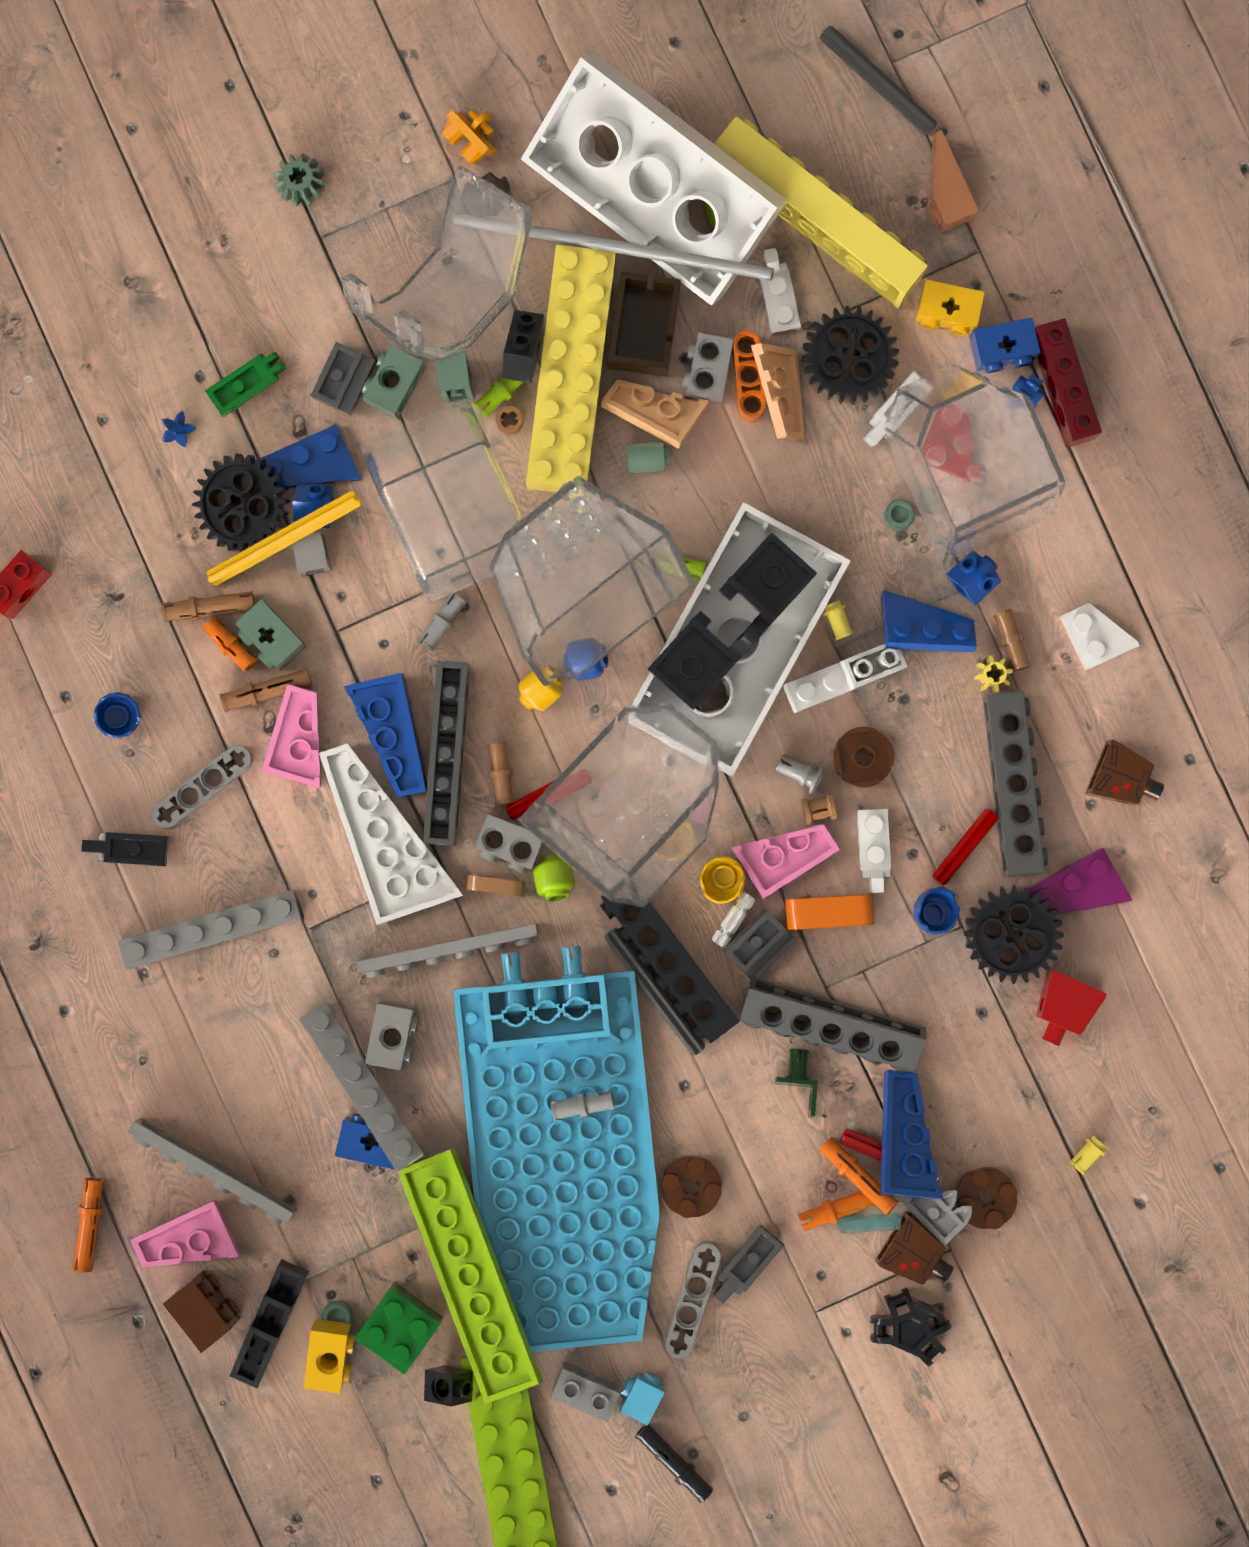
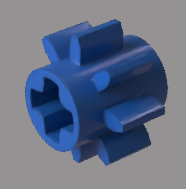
M1031 374L1028 379L1021 375L1008 392L1013 397L1010 405L1020 412L1025 407L1032 411L1045 394V391L1040 389L1044 381L1034 374Z

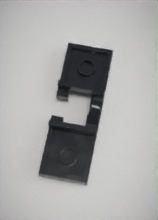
M771 532L718 591L728 601H731L738 593L760 613L745 631L728 648L707 629V626L712 621L703 612L699 611L647 670L693 711L817 575V572Z

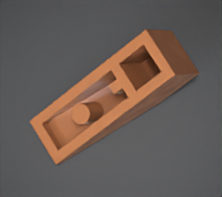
M939 130L932 141L929 216L932 224L935 227L939 226L943 234L974 220L979 210L943 131Z

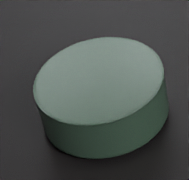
M901 499L892 501L884 511L886 525L896 531L907 529L915 518L913 506Z
M343 1301L330 1302L324 1308L321 1315V1320L350 1324L353 1319L350 1306Z

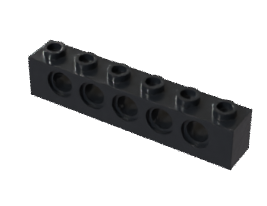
M630 875L601 896L604 901L600 904L602 910L610 920L613 917L617 918L622 925L618 929L620 934L628 944L632 941L635 942L640 949L636 955L646 968L651 965L659 974L654 979L664 992H667L669 989L677 998L672 1003L683 1017L689 1014L695 1022L691 1028L701 1041L707 1038L711 1044L740 1022ZM628 903H634L640 909L639 917L633 921L626 920L622 915V908ZM647 927L654 928L658 933V939L652 945H646L640 939L642 930ZM664 952L673 953L676 956L674 967L670 969L662 968L658 961L660 955ZM688 976L694 980V988L691 992L682 993L677 989V982L681 977ZM708 1001L712 1004L713 1010L708 1017L703 1018L696 1014L695 1008L699 1002Z

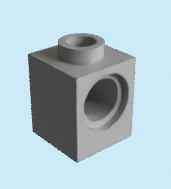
M315 531L292 544L297 570L302 577L332 571L325 536L321 531Z

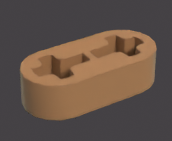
M468 874L466 889L523 897L525 882Z

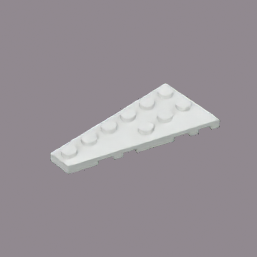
M348 743L319 753L377 925L464 896Z

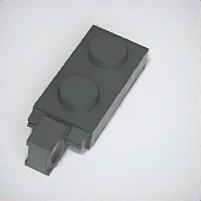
M759 1224L721 1270L717 1278L722 1282L713 1292L714 1297L724 1304L733 1292L738 1296L743 1291L746 1292L783 1248L784 1243L763 1225Z

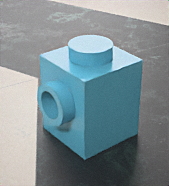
M637 1372L634 1379L628 1378L621 1391V1395L624 1398L620 1404V1412L648 1426L665 1393L664 1386L661 1385L662 1380L649 1372H645L644 1375Z

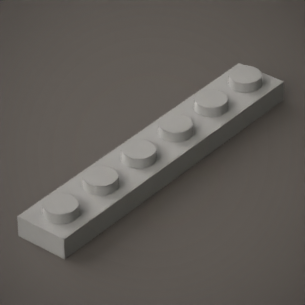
M290 890L118 941L125 969L129 970L302 919L295 891Z
M534 923L357 961L356 966L358 974L366 972L367 978L384 975V968L396 966L398 972L415 968L414 962L426 960V965L444 962V955L455 953L456 959L473 956V949L485 947L487 953L504 949L503 943L515 941L516 946L533 943L532 937L538 936L539 933L537 924Z
M326 1002L299 1018L397 1173L423 1157V1152Z
M141 1118L134 1121L128 1131L135 1136L133 1140L146 1148L153 1146L161 1151L160 1156L172 1163L179 1161L186 1165V1171L198 1178L205 1176L214 1181L212 1185L216 1189L227 1194L231 1191L240 1196L239 1201L252 1209H255L257 1206L266 1211L265 1216L275 1223L281 1224L283 1221L287 1224L297 1211L296 1207Z

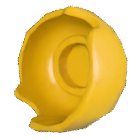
M727 856L715 857L707 862L699 878L703 895L716 904L729 903L739 897L744 890L746 882L745 873L740 863Z

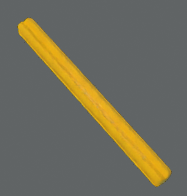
M351 490L214 566L206 573L208 581L214 586H218L362 505L359 494Z

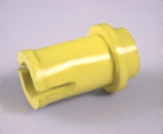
M840 600L827 605L824 609L825 613H823V616L828 617L836 641L854 634L844 612L846 606L842 605Z
M1094 1135L1090 1139H1085L1087 1143L1069 1161L1082 1175L1101 1155H1106L1104 1151L1107 1147Z

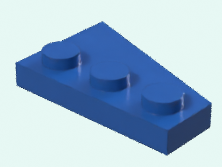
M336 424L260 458L266 460L265 468L268 466L276 468L272 476L278 475L283 477V480L278 484L279 487L295 488L297 484H333L341 481L362 480Z
M883 590L881 604L885 648L956 652L975 651L977 642L974 620Z

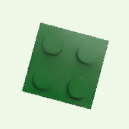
M393 1282L354 1339L405 1375L441 1324L443 1316L396 1282Z

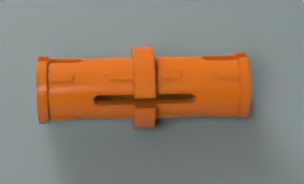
M217 617L211 618L203 626L202 630L220 647L219 651L223 655L227 654L244 673L257 663L258 658L240 642L241 638L237 634L233 635Z

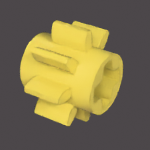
M991 655L987 657L988 665L980 662L977 663L976 666L981 671L980 674L973 678L982 682L981 691L992 687L993 693L996 694L999 692V684L1006 687L1010 685L1009 681L1006 680V676L1012 673L1013 670H1006L1004 666L1005 658L999 662H994V658ZM991 667L994 672H999L1000 674L995 679V682L993 678L987 677V672L991 671Z

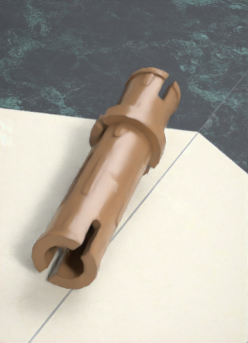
M253 591L197 599L195 596H192L188 600L163 602L164 622L190 618L192 621L199 620V617L249 611L255 605Z
M305 668L304 670L254 685L252 682L246 683L243 688L220 693V700L224 711L228 712L229 710L249 704L253 707L258 705L259 701L284 695L288 683L303 688L312 687L313 685L309 671Z

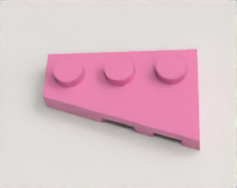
M290 683L287 684L261 771L317 788L321 787L318 695L316 691Z

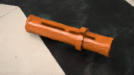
M833 1137L820 1148L819 1152L823 1153L839 1169L837 1172L841 1176L845 1175L886 1216L897 1206L899 1201L892 1195L880 1194L881 1184L857 1162L858 1158L855 1155L851 1156Z
M95 1177L84 1178L83 1198L81 1204L78 1205L80 1221L73 1270L76 1272L87 1273L93 1271L99 1215L103 1213L101 1196L104 1179Z
M860 1191L833 1202L826 1200L822 1202V1206L798 1213L800 1221L813 1218V1220L801 1224L803 1231L807 1232V1230L828 1222L831 1225L837 1223L836 1219L869 1208L875 1204Z

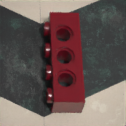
M1063 318L1037 326L1035 331L1040 349L1037 359L1066 448L1096 439L1102 433L1066 319Z

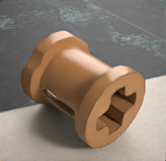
M827 793L826 797L809 801L806 798L801 799L806 825L812 824V821L829 817L832 820L837 819L832 793Z

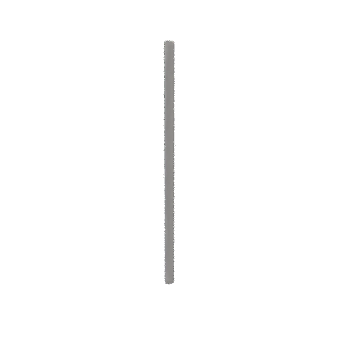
M457 212L455 215V224L765 280H772L774 275V268L460 212Z

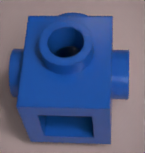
M297 484L292 501L294 522L336 499L334 498L333 486ZM331 523L322 528H330Z
M973 550L946 574L957 593L974 605L978 604L1001 582L995 571L998 568L996 563L989 556L985 555L982 557Z

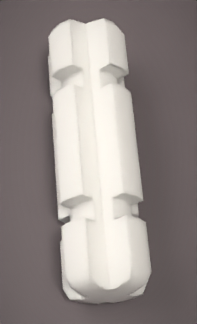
M746 892L740 894L736 900V906H732L720 925L722 926L721 929H717L712 937V941L720 947L724 948L731 940V934H735L747 914L745 912L747 909L750 910L755 903V899Z

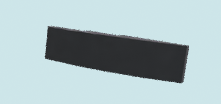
M281 1259L255 1319L248 1330L230 1377L258 1388L309 1271Z

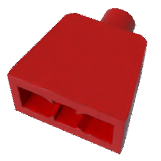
M1050 969L1047 971L1036 1017L1049 1022L1042 1039L1060 1046L1066 1030L1081 1035L1105 1000L1107 994L1055 970Z

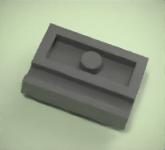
M335 342L310 396L319 402L352 416L361 397L363 386L377 363L376 360Z
M764 908L722 951L749 979L751 977L759 978L797 940Z

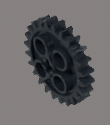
M846 306L844 313L841 315L837 308H834L832 318L825 313L822 314L823 325L814 321L812 327L816 333L807 331L805 337L812 343H803L802 350L809 352V354L803 355L801 362L810 363V365L806 366L803 372L804 374L813 373L809 384L817 382L820 384L817 391L818 394L825 389L829 391L827 400H831L836 394L839 395V404L843 403L845 397H849L851 404L854 405L857 396H860L865 403L868 400V392L877 397L879 394L877 386L883 389L887 388L888 383L884 378L893 379L895 373L889 368H896L899 362L891 357L898 355L899 349L891 348V346L896 342L897 337H887L892 327L881 328L880 325L883 317L878 318L876 321L872 320V310L866 316H863L860 306L855 314H851L849 306ZM852 330H856L857 337L853 349L854 358L850 365L849 379L844 381L843 374L847 362L846 353L850 346ZM834 332H840L845 336L846 341L842 344H836L832 341L830 335ZM863 338L872 339L875 343V348L871 350L864 349L860 344V340ZM828 361L837 362L840 366V371L837 373L828 372L825 368V363ZM865 367L869 371L870 376L866 379H860L855 375L854 369Z
M236 453L234 460L231 456H223L224 465L220 461L214 460L213 466L215 470L204 469L208 478L207 480H197L203 488L202 490L193 491L195 495L200 497V501L192 503V506L201 509V512L197 513L194 517L204 520L199 527L200 530L210 529L207 535L208 540H214L218 537L216 546L224 547L227 544L228 551H235L238 546L241 552L247 549L248 545L250 547L258 541L265 539L268 535L270 536L277 532L274 529L275 527H285V524L280 520V516H288L289 512L283 510L282 505L290 503V500L282 498L281 494L288 491V488L278 486L283 477L278 475L272 476L276 469L274 466L265 468L266 460L258 459L255 462L254 455H247L244 460L243 454ZM247 474L250 479V485L244 490L241 480ZM260 487L263 489L260 494L253 496ZM220 491H223L226 496L225 503L222 506L217 501ZM240 498H249L243 501L242 503L240 500ZM260 500H263L266 510L260 516L257 512V504ZM240 503H241V505H242V507H243V508H234V507L238 506ZM226 510H230L223 516L222 519L220 518L221 513H223ZM236 516L241 520V527L237 532L232 526Z
M1015 884L1012 885L1010 893H1006L1003 886H1000V895L997 896L989 890V901L979 897L978 902L981 909L971 907L970 912L975 916V919H966V924L973 927V929L964 931V936L973 938V940L966 943V948H975V951L970 955L971 960L981 959L978 969L981 970L988 966V977L998 972L1000 982H1003L1006 975L1011 976L1012 984L1016 983L1017 976L1020 975L1025 983H1027L1028 973L1031 972L1035 977L1039 978L1038 968L1040 967L1049 971L1050 966L1047 960H1058L1053 950H1062L1063 948L1062 944L1057 942L1056 939L1064 937V932L1055 930V928L1063 925L1062 920H1053V917L1058 913L1057 908L1047 909L1051 902L1050 899L1047 898L1040 902V891L1030 896L1028 886L1024 887L1022 893H1017ZM1018 906L1028 910L1027 918L1021 921L1015 920L1011 916L1012 910ZM999 911L1005 912L1015 931L1021 930L1019 938L1029 953L1027 958L1021 953L1013 937L1007 938L1009 930L1000 917ZM988 922H998L1002 927L1001 931L997 935L987 934L984 927ZM1032 933H1039L1043 936L1044 941L1040 946L1032 947L1026 942L1027 937ZM1007 947L1012 948L1017 952V956L1012 961H1004L999 955L1001 950Z

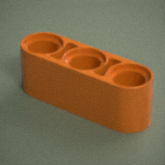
M742 331L736 335L732 348L737 411L743 421L754 423L760 420L764 414L766 397L753 351L751 353H743L739 350L738 345L744 341L750 342L752 345L759 344L760 339L752 331ZM745 371H752L757 376V380L753 383H746L742 380L741 374ZM753 400L759 404L760 410L755 413H749L745 410L744 403Z
M873 894L785 899L787 930L875 925Z

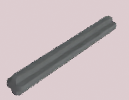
M833 26L827 27L822 32L820 40L921 133L927 136L934 130L937 121Z
M618 928L611 930L605 935L607 943L628 971H635V980L690 1054L693 1056L699 1054L705 1048L703 1041L698 1038L689 1022L680 1014L672 1003L671 998L662 990L654 979L653 974L644 966L636 955L635 950L620 934Z

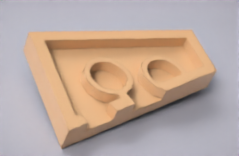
M763 343L751 345L777 439L790 441L805 439L798 351Z
M617 379L602 399L601 407L679 449L708 408L709 400L699 398L698 401L682 398L683 394L672 392L671 395L654 392L653 388Z

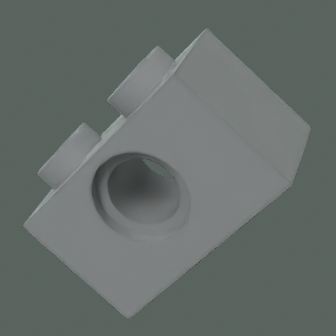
M384 1002L377 1003L365 1064L400 1071L404 1068L405 1064L410 1065L413 1047L408 1046L410 1034L416 1035L419 1017L414 1016L415 1008ZM390 1028L397 1029L401 1034V1041L397 1045H392L386 1040V1032Z

